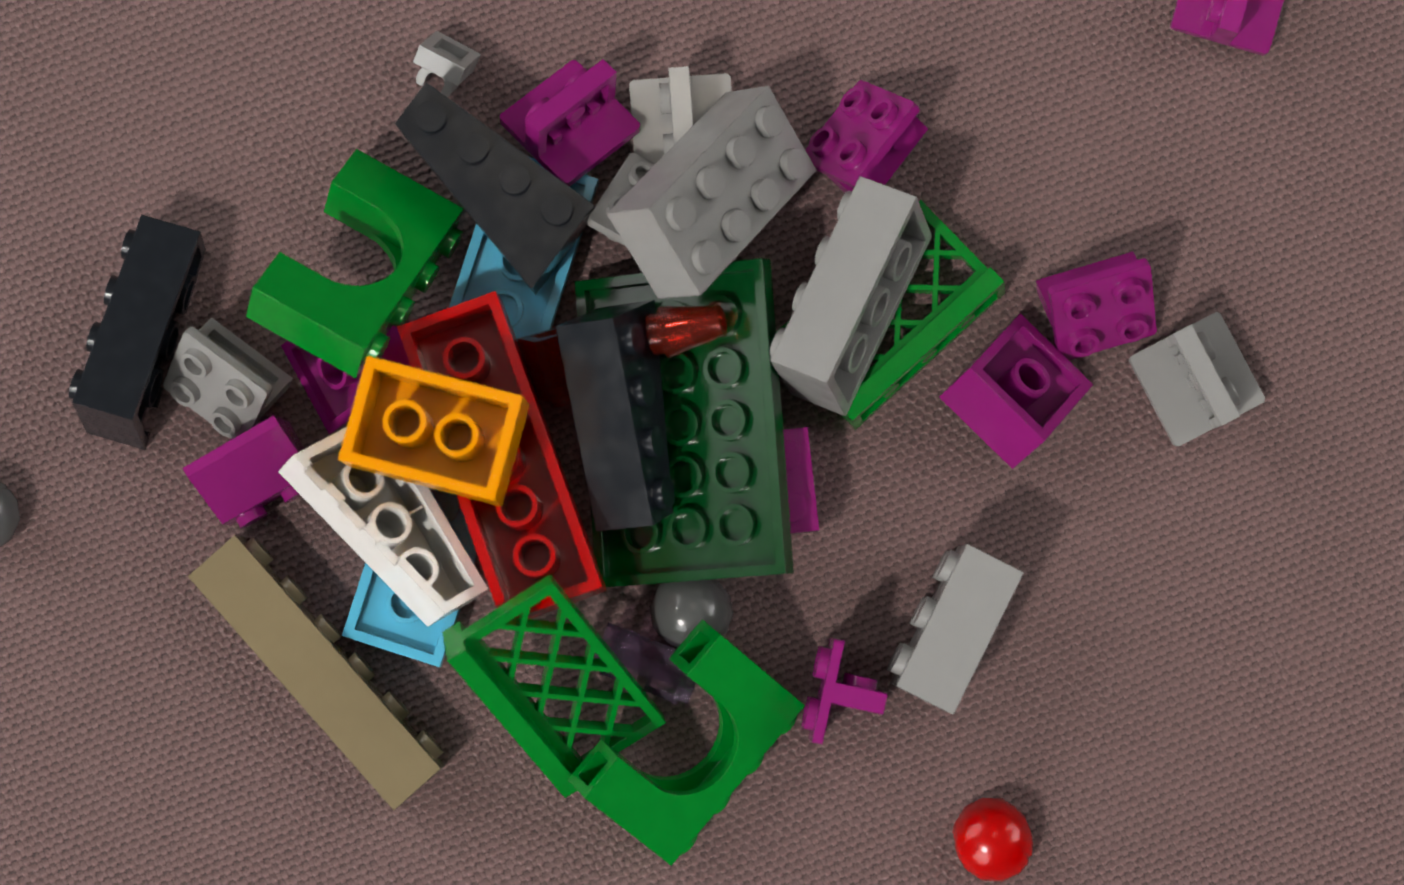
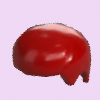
M1003 798L978 799L965 806L954 823L952 833L957 856L964 869L981 881L1003 882L1020 874L1029 864V858L1033 852L1031 829L1024 814Z

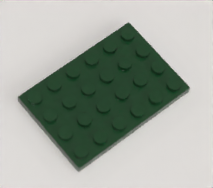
M757 258L733 261L701 295L658 299L643 273L575 281L577 317L600 307L655 300L670 479L675 493L673 513L652 526L596 531L591 507L594 556L605 586L619 587L794 573L779 374L770 361V347L776 334L771 259Z

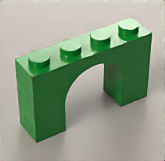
M356 149L331 182L324 213L375 241L388 255L394 272L385 279L373 284L361 286L345 285L332 281L279 252L253 286L246 317L352 377L357 378L364 368L367 356L378 359L382 357L390 341L387 333L393 325L398 327L405 324L415 305V301L411 299L417 290L426 293L440 268V266L436 265L440 257L443 255L449 259L455 252L464 233L457 229L464 208Z
M703 619L670 656L669 660L709 693L716 703L719 714L718 734L706 757L695 767L684 773L666 777L654 776L637 768L601 739L568 778L571 784L587 801L671 866L680 855L692 848L698 833L713 815L720 813L727 806L733 791L747 775L752 774L758 769L763 761L764 754L780 735L787 733L793 727L797 715L805 707L801 701Z

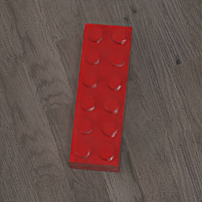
M497 292L487 293L398 326L397 329L412 368L521 395L530 404L502 507L456 495L496 608L548 575L554 578L573 603L607 591L504 303ZM548 596L530 608L528 619L558 609V606Z

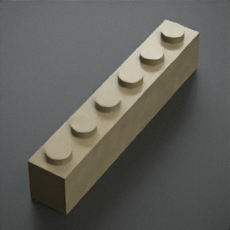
M234 535L188 576L189 579L393 810L397 809L445 766L438 758L444 753L443 749L426 730L423 729L419 734L414 731L404 719L410 714L408 709L391 691L383 695L370 681L376 675L375 672L357 652L349 657L336 641L342 635L330 620L322 613L315 618L302 604L308 597L301 587L289 575H286L282 580L268 565L274 558L263 544L254 536L247 541L243 536Z

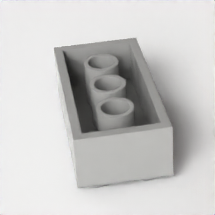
M769 85L726 92L616 203L607 215L658 299L701 295L817 170Z
M861 176L853 191H847L843 195L837 210L838 222L831 236H825L820 242L815 255L816 267L809 281L801 283L793 299L792 309L794 312L786 329L780 328L777 331L770 347V361L791 395L843 416L847 415L932 238L916 196Z

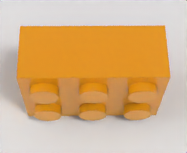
M367 356L338 460L352 468L502 507L530 404L521 395Z

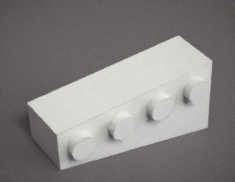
M347 427L294 454L278 471L427 627L469 604L488 590V587L428 487L352 468L338 460Z

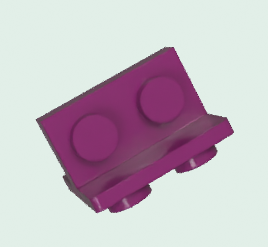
M1177 0L1170 27L1178 32L1264 56L1270 51L1284 0Z
M604 59L589 70L584 68L578 61L571 60L500 114V124L547 171L569 187L640 132L639 121L615 99L617 72Z
M860 80L844 94L840 105L825 125L813 134L805 151L816 170L827 175L846 193L847 191H853L860 176L885 185L928 128L916 117L920 108L913 101Z
M1133 251L1036 280L1037 294L1053 328L1055 348L1068 360L1086 357L1092 353L1136 342L1153 336L1157 332L1151 266L1146 258L1137 260Z
M830 638L828 648L818 646L812 676L821 679L817 698L807 696L801 727L809 730L808 738L812 743L821 745L823 743L831 703L881 715L884 713L888 694L876 690L877 680L844 673L843 682L836 681L845 643L843 640Z

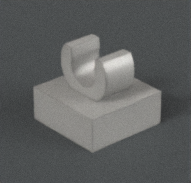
M435 31L419 45L413 63L422 67L417 73L416 82L418 85L423 86L429 81L432 73L443 78L444 87L441 93L448 97L474 71L481 54Z

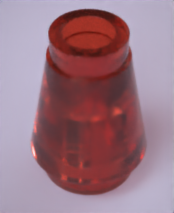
M721 305L711 307L659 306L656 313L646 316V332L652 352L655 355L666 354L667 357L671 358L715 340L717 337L726 336L727 323Z

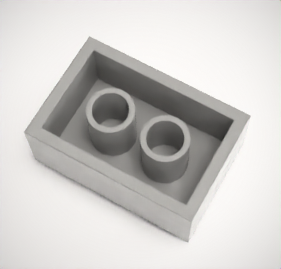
M968 544L957 546L955 551L951 549L950 551L946 550L932 577L940 581L933 597L923 596L909 624L917 627L909 645L900 642L886 670L894 674L890 684L954 715L1024 572Z

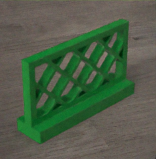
M922 200L919 201L926 222L935 232L934 250H925L921 258L934 259L933 285L909 284L905 293L932 294V312L923 320H903L901 300L895 313V319H892L888 327L895 328L894 346L886 354H875L872 361L875 364L868 369L847 415H842L855 430L1005 294V281L991 267L988 269ZM941 239L952 250H940ZM940 259H962L974 272L960 286L939 285ZM939 294H950L938 305ZM790 319L781 328L786 329ZM901 328H912V330L901 339Z
M551 575L540 580L467 628L459 621L442 632L447 661L564 798L578 791L568 778L592 751L591 749L581 756L572 746L575 732L601 735L600 740L605 741L619 753L666 723L661 710ZM548 596L558 606L555 621L528 619L530 608ZM566 617L570 620L571 623H565ZM496 629L515 631L511 649L488 647L482 638ZM524 633L552 634L548 653L521 651ZM561 636L584 638L587 641L584 657L557 654ZM595 652L600 658H594ZM502 662L508 663L507 668L503 665ZM517 663L544 666L541 683L518 682L514 678ZM554 667L581 670L577 687L550 685ZM590 671L613 673L616 677L613 690L586 689ZM623 687L627 690L628 693L622 692ZM531 697H537L536 703ZM546 699L573 701L569 719L547 717L543 712ZM582 703L609 704L605 722L579 720ZM619 705L640 707L646 714L632 724L614 723ZM560 731H565V736Z

